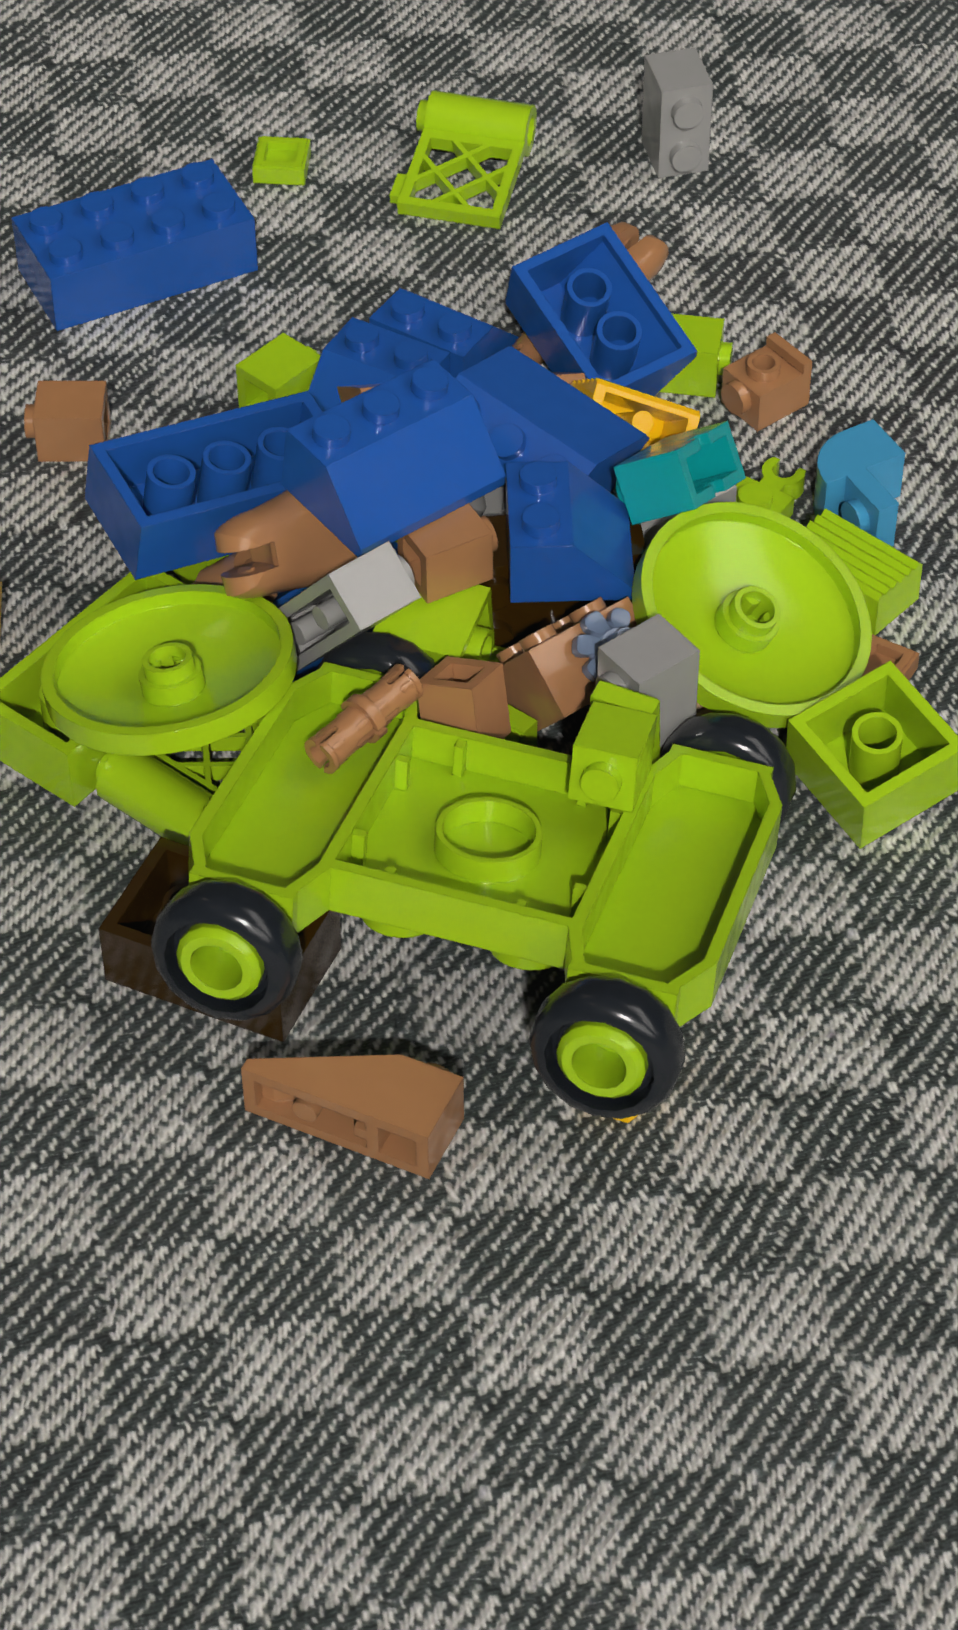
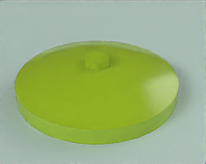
M715 502L703 504L697 509L681 512L669 520L654 536L637 564L632 586V604L636 624L639 625L660 614L700 650L697 703L714 713L739 714L763 724L766 728H787L788 719L861 678L865 671L871 652L872 629L868 607L856 579L842 559L827 543L802 524L783 514L747 503Z
M175 585L147 590L121 598L93 611L76 622L63 633L49 650L41 670V687L51 720L71 740L88 748L111 754L130 756L171 754L192 750L225 739L242 731L265 716L279 703L290 688L297 670V653L292 629L286 616L279 608L265 598L240 599L227 596L222 585Z

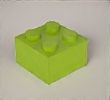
M891 660L788 719L786 749L795 763V774L859 849L958 791V735Z

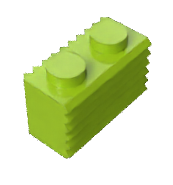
M826 508L821 515L817 514L814 521H809L806 528L819 536L836 552L856 579L868 607L873 635H877L918 600L923 564Z

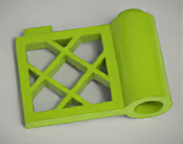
M433 90L428 100L421 99L419 103L416 128L418 131H422L408 173H397L389 195L390 203L397 204L398 214L501 229L523 159L530 155L534 143L537 123L536 106L533 104ZM431 149L453 152L457 157L436 166L429 158ZM489 158L508 160L506 166L488 174L479 165L480 162ZM468 169L476 179L455 189L447 178ZM435 183L444 193L432 200L415 197L417 191ZM485 191L494 199L492 209L470 206L466 202V200Z
M264 716L243 729L244 733H236L212 744L187 750L201 751L202 762H176L168 757L171 754L130 756L106 753L100 760L95 773L97 795L159 836L189 846V831L218 788L212 784V780H223L235 762H210V751H242Z

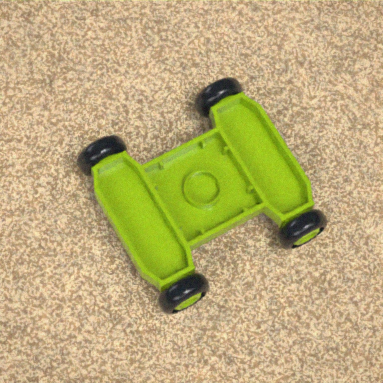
M363 632L326 654L318 669L292 682L285 696L264 716L189 831V886L183 887L163 907L157 917L151 939L156 968L170 990L192 1008L215 1018L243 1021L270 1014L290 995L296 984L303 960L298 933L328 910L362 918L369 928L389 937L411 938L426 934L490 950L497 960L516 969L534 971L550 967L564 969L565 983L542 1002L529 1036L532 1063L545 1085L569 1106L593 1116L624 1119L651 1112L673 1092L685 1063L684 1038L680 1027L712 1006L775 852L780 823L784 820L796 792L795 763L783 741L763 724L739 714L711 712L688 719L668 737L660 759L651 765V770L631 813L568 799L572 755L421 720L417 700L391 720L386 726L388 728L387 733L376 743L367 742L363 747L354 752L333 774H327L324 772V766L319 769L306 754L304 744L306 740L328 725L343 711L341 704L351 695L362 694L367 689H370L395 664L404 665V672L409 668L418 679H421L436 664L416 644L391 633Z

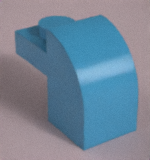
M874 419L843 430L824 443L817 459L813 508L815 516L817 514L821 515L826 508L893 547L899 506L895 498L901 495L905 452Z

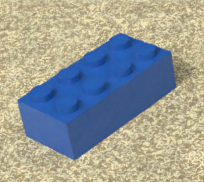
M213 159L193 162L179 169L151 177H142L131 183L104 191L90 192L80 198L52 206L39 207L32 212L11 217L18 269L56 331L258 270L255 219Z
M305 391L89 445L85 500L135 580L233 554L218 553L216 551L214 532L230 518L255 508L287 490L281 485L286 429L323 411L310 392Z

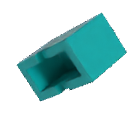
M728 421L665 437L613 467L617 477V495L626 505L632 525L697 509L716 497L715 493L725 491L746 478Z

